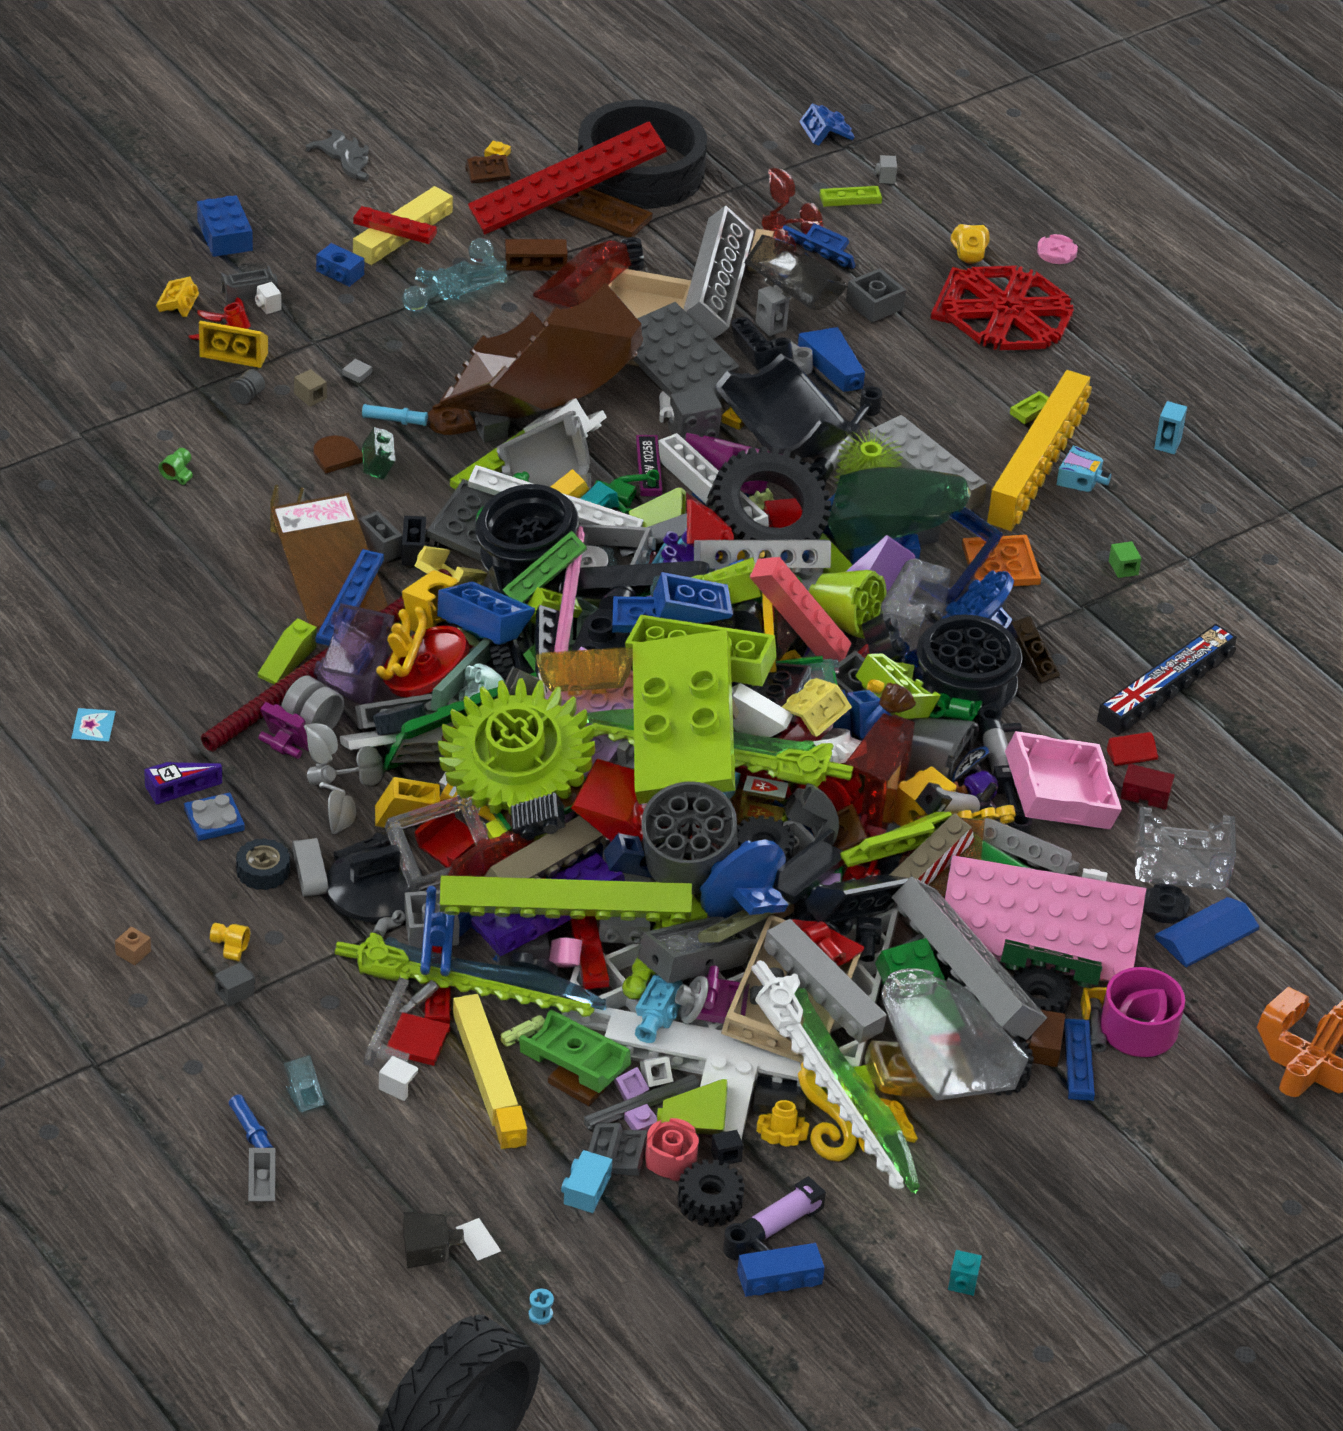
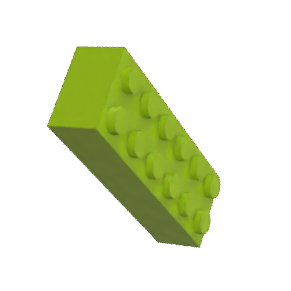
M640 615L625 642L627 665L633 666V643L727 629L730 639L732 682L763 686L776 659L775 635Z

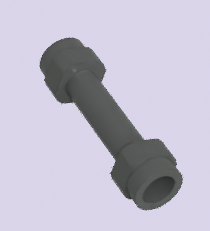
M1091 998L1089 999L1092 1029L1091 1048L1094 1052H1103L1107 1048V1040L1101 1028L1102 1004L1099 999Z

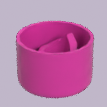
M1147 967L1128 968L1114 975L1107 985L1101 1015L1102 1033L1106 1035V1040L1109 1044L1124 1054L1143 1058L1157 1056L1169 1050L1178 1037L1185 1006V995L1181 986L1168 974ZM1132 1018H1142L1149 1022H1140Z

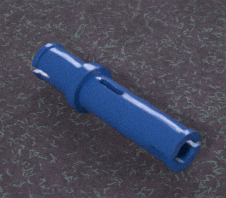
M241 1094L233 1096L229 1100V1106L246 1131L248 1142L254 1145L255 1148H274L267 1138L266 1129L260 1126L245 1098Z

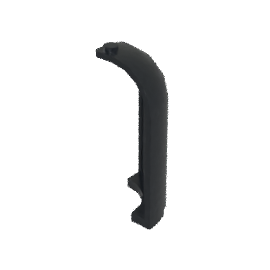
M783 354L777 356L769 365L761 368L757 374H738L726 371L714 386L764 447H767L769 451L773 447L779 448L778 454L783 455L786 450L791 452L789 458H795L796 455L801 458L817 456L836 447L852 432L847 421L798 364Z

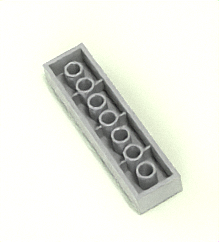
M726 205L708 218L683 309L712 339L722 334L730 326L754 233Z
M911 876L892 896L893 900L898 904L896 909L903 916L910 918L911 922L909 924L918 933H922L925 936L924 938H927L930 947L938 951L936 956L945 965H950L952 968L951 974L957 980L963 981L966 984L964 989L972 997L978 998L980 1001L978 1003L979 1007L994 1017L992 1022L1000 1030L1004 1031L1006 1029L1014 1037L1019 1035L1028 1039L1047 1019L1043 1012L935 888Z

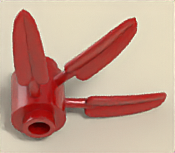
M238 297L234 303L228 304L224 308V314L197 310L198 315L206 320L220 322L222 319H226L227 324L224 325L249 329L251 326L244 304ZM199 334L188 336L192 340H199Z

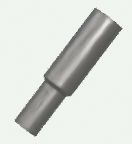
M433 980L427 983L399 1010L400 1014L402 1012L409 1014L414 1008L419 1007L439 989L437 984Z

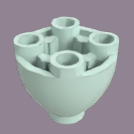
M469 665L465 669V681L463 688L459 692V701H464L463 698L465 696L470 698L472 695L479 693L482 686L486 690L498 687V682L500 680L504 681V679L495 670L486 665Z

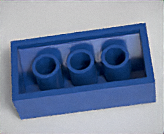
M473 581L438 591V617L445 619L448 623L461 626L463 630L477 633L479 637L493 640V643L499 645L517 639L535 613V608Z

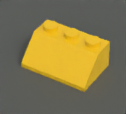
M200 321V357L261 368L268 354V336L260 331Z

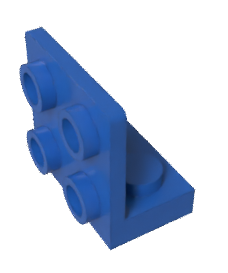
M812 103L799 121L812 143L818 146L826 138L829 131L851 140L855 137L851 131L852 128L844 121V116L837 111H830L823 105L818 106Z

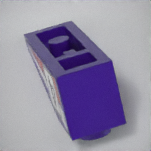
M166 762L144 769L145 787L157 805L222 784V766L220 763Z

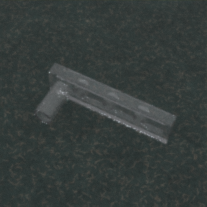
M399 978L367 1047L364 1065L373 1067L377 1058L388 1062L392 1056L408 1062L409 1053L383 1043L405 998L409 980Z

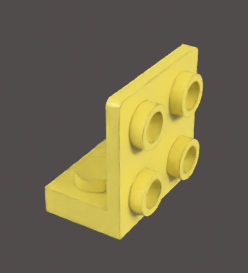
M815 678L809 680L800 692L791 695L782 708L791 714L801 717L811 734L817 737L851 709L852 706L838 685Z

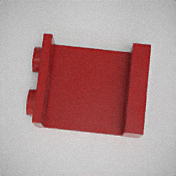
M450 803L447 807L438 810L433 817L420 825L414 832L418 847L456 875H459L478 859L483 852L492 847L486 829L481 826L477 831H474L455 817L453 805Z

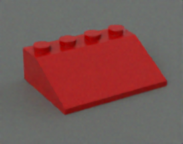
M597 758L571 809L610 841L618 833L637 836L640 841L643 839L642 816L648 803H638L635 794L634 769Z

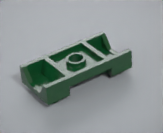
M1005 939L1000 961L1005 963V968L1019 970V967L1025 968L1026 960L1029 958L1031 959V964L1045 967L1046 963L1055 965L1056 970L1070 973V969H1073V980H1077V985L1086 988H1092V985L1098 986L1102 962Z

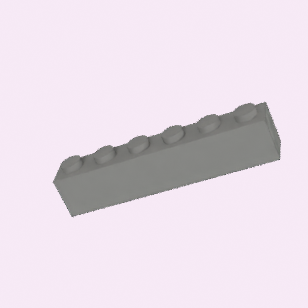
M791 919L767 930L764 943L767 953L773 956L785 971L791 975L797 974L800 986L805 988L813 996L814 1000L821 1004L829 1012L830 1016L837 1020L859 1044L883 1032L887 1014Z

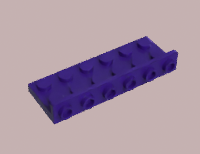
M597 853L548 878L625 881L622 871L617 873L609 871L607 863ZM485 913L483 916L471 918L472 926L501 957L572 918L567 915H560L559 918H547L545 915L525 918L521 917L520 914L499 917L495 913Z

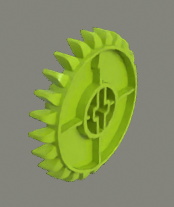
M523 678L518 679L515 695L511 696L504 681L500 680L498 682V698L494 700L486 688L482 686L480 687L482 704L480 707L469 697L465 696L463 700L467 717L454 709L450 711L452 723L457 729L442 724V733L448 742L438 740V747L441 755L445 756L439 757L442 770L447 772L445 773L446 781L450 786L456 787L457 794L461 798L471 797L473 806L481 808L485 804L488 805L490 813L497 814L504 809L508 810L511 816V805L515 806V804H520V802L524 803L530 799H538V797L547 796V794H552V792L562 799H567L571 796L570 786H581L584 782L583 773L590 771L593 765L591 756L594 755L596 746L595 741L591 740L594 737L593 724L585 727L588 721L586 709L575 715L577 704L574 696L561 707V687L558 686L551 693L548 700L545 699L544 685L541 680L537 682L532 696L527 695Z

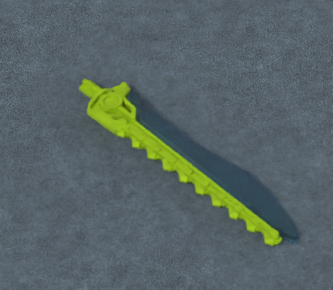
M373 932L370 933V937L360 946L339 941L336 943L335 955L357 959L359 972L362 975L368 974L392 981L414 978L420 984H427L433 980L440 988L454 986L460 992L474 990L480 996L493 994L500 1000L513 998L520 1004L533 1002L537 1003L542 1009L553 1006L557 1007L562 1013L570 1012L571 1010L577 1011L582 1017L593 1014L594 1008L599 1010L607 1008L605 998L601 999L566 979L531 968L495 965L451 957L450 974L444 977L440 973L442 954L432 952L430 973L422 975L420 972L422 949L400 943L395 938L388 937L387 940H383L382 936Z

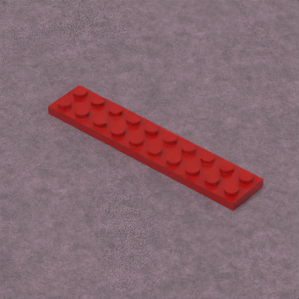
M649 121L468 203V207L485 235L666 153V146Z

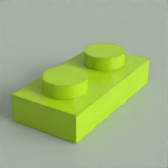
M1038 391L1010 408V415L1023 424H1027L1037 418L1049 397Z

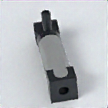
M929 782L915 801L928 815L934 812H951L953 815L965 810H971L972 813H975L985 808H998L990 799L998 789V786L994 782H990L983 793L974 796L943 790L939 784Z

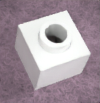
M272 282L257 286V295L255 296L257 306L261 307L266 314L281 310V292Z
M663 1056L639 1061L642 1076L648 1087L673 1082L669 1057ZM652 1067L657 1068L658 1072L655 1076H652Z

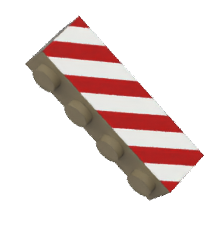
M954 813L890 875L906 878L912 876L929 885L951 864L952 855L959 856L974 842L972 827Z

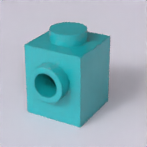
M956 1250L948 1290L974 1296L982 1255Z

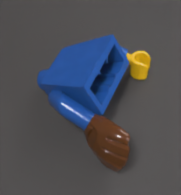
M875 679L868 682L867 690L847 693V700L852 706L849 709L851 731L860 738V741L865 742L867 749L875 747L874 737L883 735V718L888 712L900 713L912 709L916 705L913 695L905 687L899 684L888 683L884 688V683ZM882 692L880 698L877 697V696L874 694V693L880 694V693Z

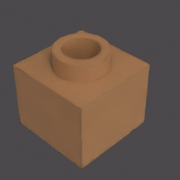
M131 926L115 940L116 955L136 965L151 952V938Z

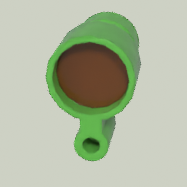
M178 448L173 454L168 455L159 464L158 468L161 475L168 480L176 479L180 484L185 485L193 477L192 472L185 467L192 459L190 452L185 448Z

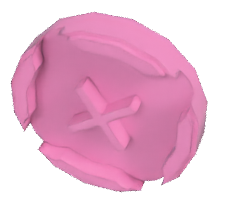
M1053 234L1049 238L1043 237L1039 240L1037 253L1039 257L1047 262L1066 264L1076 258L1078 246L1073 244V240L1069 237Z

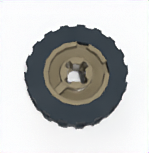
M263 838L247 842L239 848V852L236 854L237 877L240 878L241 883L256 890L277 888L289 877L290 853L288 854V849L282 843L276 842V840Z

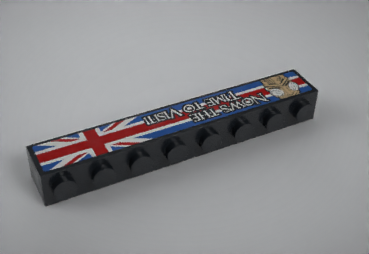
M1214 624L1101 703L1097 722L1116 735L1129 730L1136 722L1145 719L1150 712L1159 709L1164 702L1173 699L1184 688L1187 689L1195 680L1202 678L1212 668L1218 667L1226 658H1231L1236 651L1237 636L1220 625Z

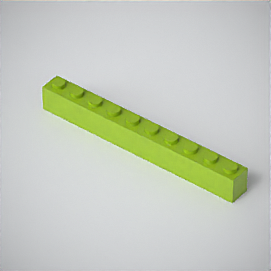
M441 876L440 912H445L447 915H459L460 912H470L472 916L495 913L499 917L520 914L521 917L525 918L535 917V915L559 918L560 915H567L572 919H584L585 916H595L598 920L620 917L624 921L645 918V920L651 922L660 921L661 918H671L672 922H684L691 917L692 883Z

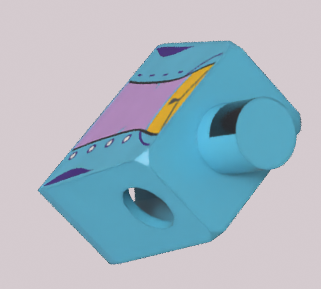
M1073 445L1059 467L1056 485L1090 492L1096 482L1108 486L1111 473L1102 471L1103 459Z

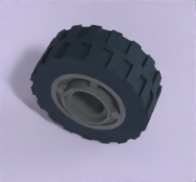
M420 702L387 709L373 715L377 734L383 735L401 732V727L404 723L425 716L426 713L423 703Z

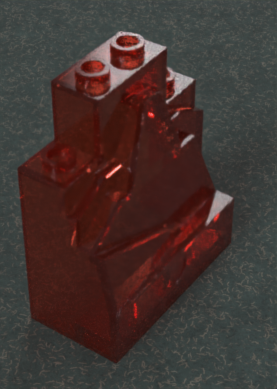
M883 713L844 764L853 766V771L866 776L860 820L863 814L868 815V825L886 830L889 823L893 824L897 787L901 781H904L912 754L915 722L895 714L890 716Z

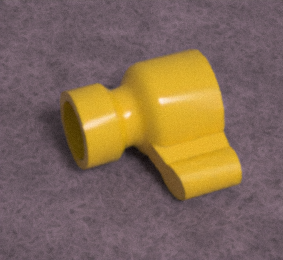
M214 923L210 930V942L218 944L225 942L224 958L239 961L242 951H245L248 946L250 928L237 924L225 927L224 924Z

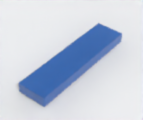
M1065 1019L1064 1042L1068 1099L1094 1101L1095 1092L1089 1020Z

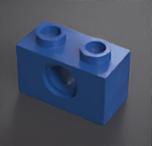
M331 243L316 255V271L350 287L364 276V258Z

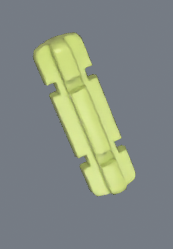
M538 1015L532 1018V1021L527 1020L511 1028L512 1031L507 1030L501 1033L500 1040L504 1046L509 1047L515 1044V1040L519 1042L521 1035L529 1037L535 1034V1030L536 1032L540 1031L543 1028L545 1019L542 1015Z

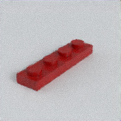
M361 206L353 217V224L425 244H430L437 234L436 226L396 216L388 212L374 210L370 207Z
M585 916L584 919L569 920L573 939L582 940L579 968L584 989L609 987V976L595 916Z

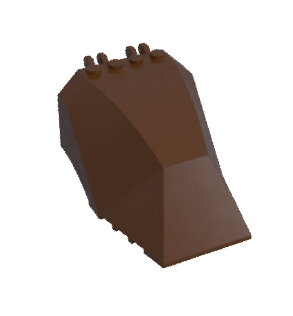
M604 283L595 294L579 305L561 310L555 307L543 323L532 311L516 327L504 334L489 338L482 335L470 350L472 355L470 360L463 362L464 370L461 375L459 373L455 375V385L448 387L439 403L442 406L516 419L533 416L564 405L568 401L575 398L579 399L605 384L628 361L637 356V350L643 341L642 324L607 283Z

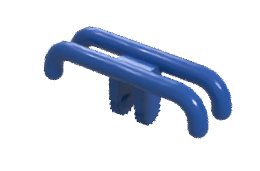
M429 886L426 890L420 972L422 975L430 973L432 946L442 947L440 973L442 976L447 977L451 970L455 915H447L443 912L435 913L436 888Z

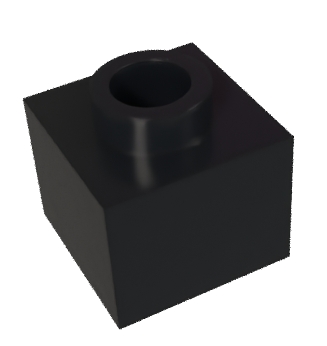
M737 1130L712 1134L711 1153L714 1160H719V1165H723L724 1162L728 1164L742 1162L743 1143Z

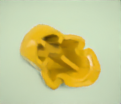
M959 224L951 234V243L957 249V255L961 261L975 264L984 259L985 248L989 244L990 234L984 225Z

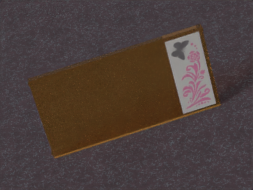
M349 493L270 508L309 624L317 627V629L321 628L362 549L368 550ZM377 574L351 622L370 619V617L388 606Z

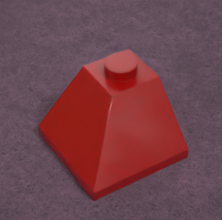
M687 500L688 545L694 547V540H734L732 529L712 509L694 500Z

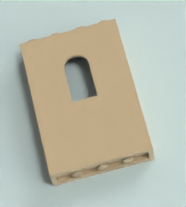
M613 267L607 284L634 316L639 318L673 302H676L684 309L691 280ZM633 359L631 361H628L627 363L630 365L638 366V364Z
M770 915L767 918L726 1015L721 1034L802 1063L804 1061L802 1054H796L791 1051L792 1040L780 1035L760 1006L750 1002V988L762 985L751 969L758 961H764L768 968H780L784 972V977L787 975V971L764 948L767 930L786 921ZM861 953L839 966L851 980ZM750 984L746 1014L743 1016L740 1015L743 993L746 986ZM806 991L802 1004H800L803 1009L800 1024L822 1056L836 1020Z

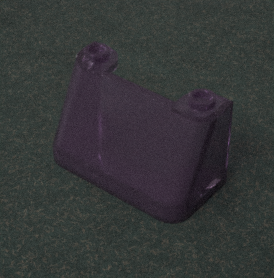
M340 603L338 612L334 611L332 615L331 625H334V633L326 656L322 658L321 662L317 661L315 665L314 675H318L317 680L359 705L373 703L380 681L376 668L378 666L384 667L390 650L387 638L392 634L391 628L394 624V615Z

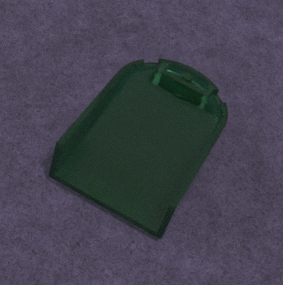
M876 467L840 475L828 525L840 552L877 543L886 535L893 539L934 528L948 521V516L954 511L960 512L968 503L971 491L965 478L957 474L900 467Z

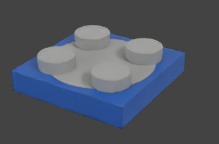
M231 793L184 803V810L198 841L245 830V824Z

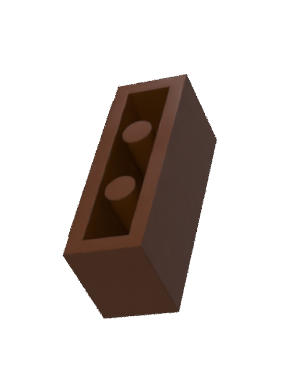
M505 239V270L567 271L568 252L566 239Z

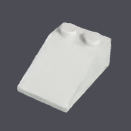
M708 1053L700 1087L720 1079H727L728 1091L724 1131L737 1130L742 1140L756 1086L758 1063Z

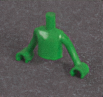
M652 469L647 474L619 477L611 481L610 484L602 481L599 482L617 492L619 507L616 508L622 513L629 515V511L632 509H627L625 506L629 507L637 493V487L627 483L647 481L650 487H655L656 480L660 479V475L657 470Z

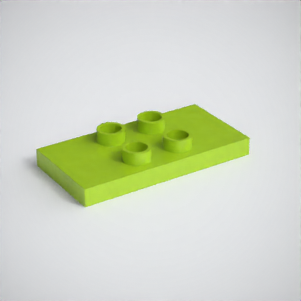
M727 629L633 643L635 794L638 803H648L660 790L680 782L705 783L721 792L735 791L731 651Z

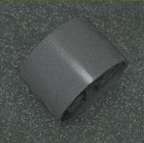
M680 782L660 790L650 799L644 809L642 816L645 863L651 876L655 881L661 883H692V894H701L700 888L712 873V866L716 862L724 860L729 854L738 849L737 818L730 800L720 790L708 784ZM665 842L663 845L659 846L658 848H656V847L654 846L655 844ZM712 843L722 847L718 850L716 847L712 845ZM686 856L687 858H692V860H684Z

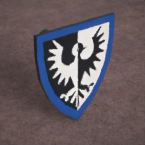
M982 746L969 751L955 769L952 782L958 781L970 770L974 774L983 771L981 761L990 755L988 747Z

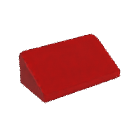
M1152 732L1113 737L1108 740L1107 752L1114 766L1158 760Z

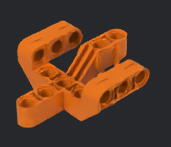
M1287 987L1266 1006L1257 1026L1271 1060L1286 1067L1279 1086L1280 1091L1285 1095L1298 1097L1316 1082L1338 1094L1342 1093L1343 1059L1336 1056L1335 1053L1340 1044L1343 1045V1000L1337 1006L1335 1005L1328 1015L1325 1014L1317 1025V1034L1310 1043L1288 1032L1307 1012L1310 1003H1308L1309 996L1291 987Z

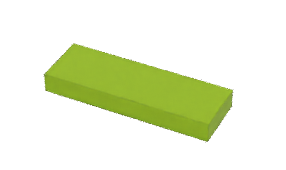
M878 186L820 189L819 193L823 207L882 203V196Z

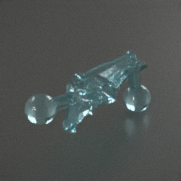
M477 238L471 242L468 248L469 256L476 263H484L486 266L471 265L466 261H462L447 269L439 268L438 271L417 268L416 280L427 284L428 287L423 289L419 286H410L407 288L402 296L403 305L407 310L418 312L426 307L428 299L436 295H440L444 300L449 298L459 300L460 295L482 289L485 286L500 281L504 283L507 280V275L505 274L507 262H498L494 258V247L489 240Z

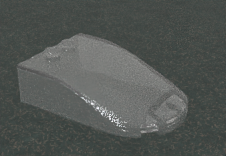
M901 969L887 977L882 989V1000L893 1031L911 1070L936 1101L1016 1089L1029 1057L967 989L950 978L944 981L934 977V972L924 969Z

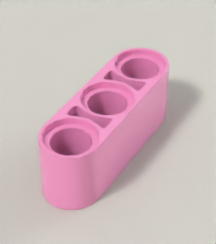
M572 938L552 940L549 961L559 968L579 966L582 940Z

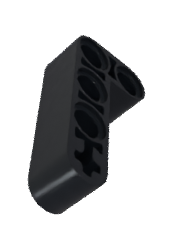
M739 317L732 320L734 342L757 370L760 371L761 368L769 365L780 354L794 360L791 339L780 337L767 341L750 319Z

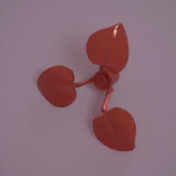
M771 168L768 169L771 196L777 203L782 204L775 210L770 211V215L763 217L762 226L764 230L774 231L772 236V263L775 266L791 261L796 254L795 240L792 236L788 235L787 230L782 229L783 226L788 223L801 222V231L807 234L814 223L823 227V218L820 210L813 203L803 204L800 208L801 218L786 220L784 215L777 213L789 203V197L794 196L795 183L786 171Z

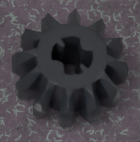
M629 237L621 241V256L624 269L638 271L644 267L642 242L639 238Z

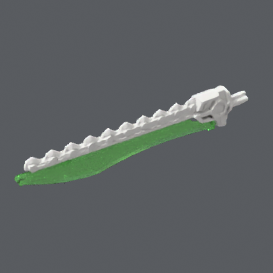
M758 961L756 965L751 967L764 986L755 999L757 1004L775 1029L779 1031V1034L792 1040L791 1051L796 1054H802L804 1057L803 1067L808 1071H814L816 1074L815 1084L821 1088L826 1087L828 1090L827 1100L833 1105L838 1104L840 1107L839 1117L844 1121L847 1120L852 1123V1135L864 1140V1151L867 1154L875 1155L877 1158L876 1168L881 1172H887L889 1175V1186L893 1189H902L904 1187V1180L912 1193H917L920 1184H918L913 1158L905 1136L890 1108L871 1090L843 1056L808 999V993L805 989L799 988L800 981L798 975L794 973L792 976L776 978L764 961ZM802 1014L804 1016L803 1026L800 1024Z

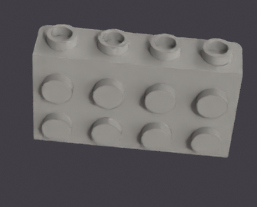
M991 818L983 820L977 835L995 847L1004 850L1005 853L1013 858L1018 859L1021 857L1027 860V864L1038 868L1040 866L1049 869L1048 872L1068 875L1077 872L1080 865L1079 862L1071 859L1072 854L1070 851Z

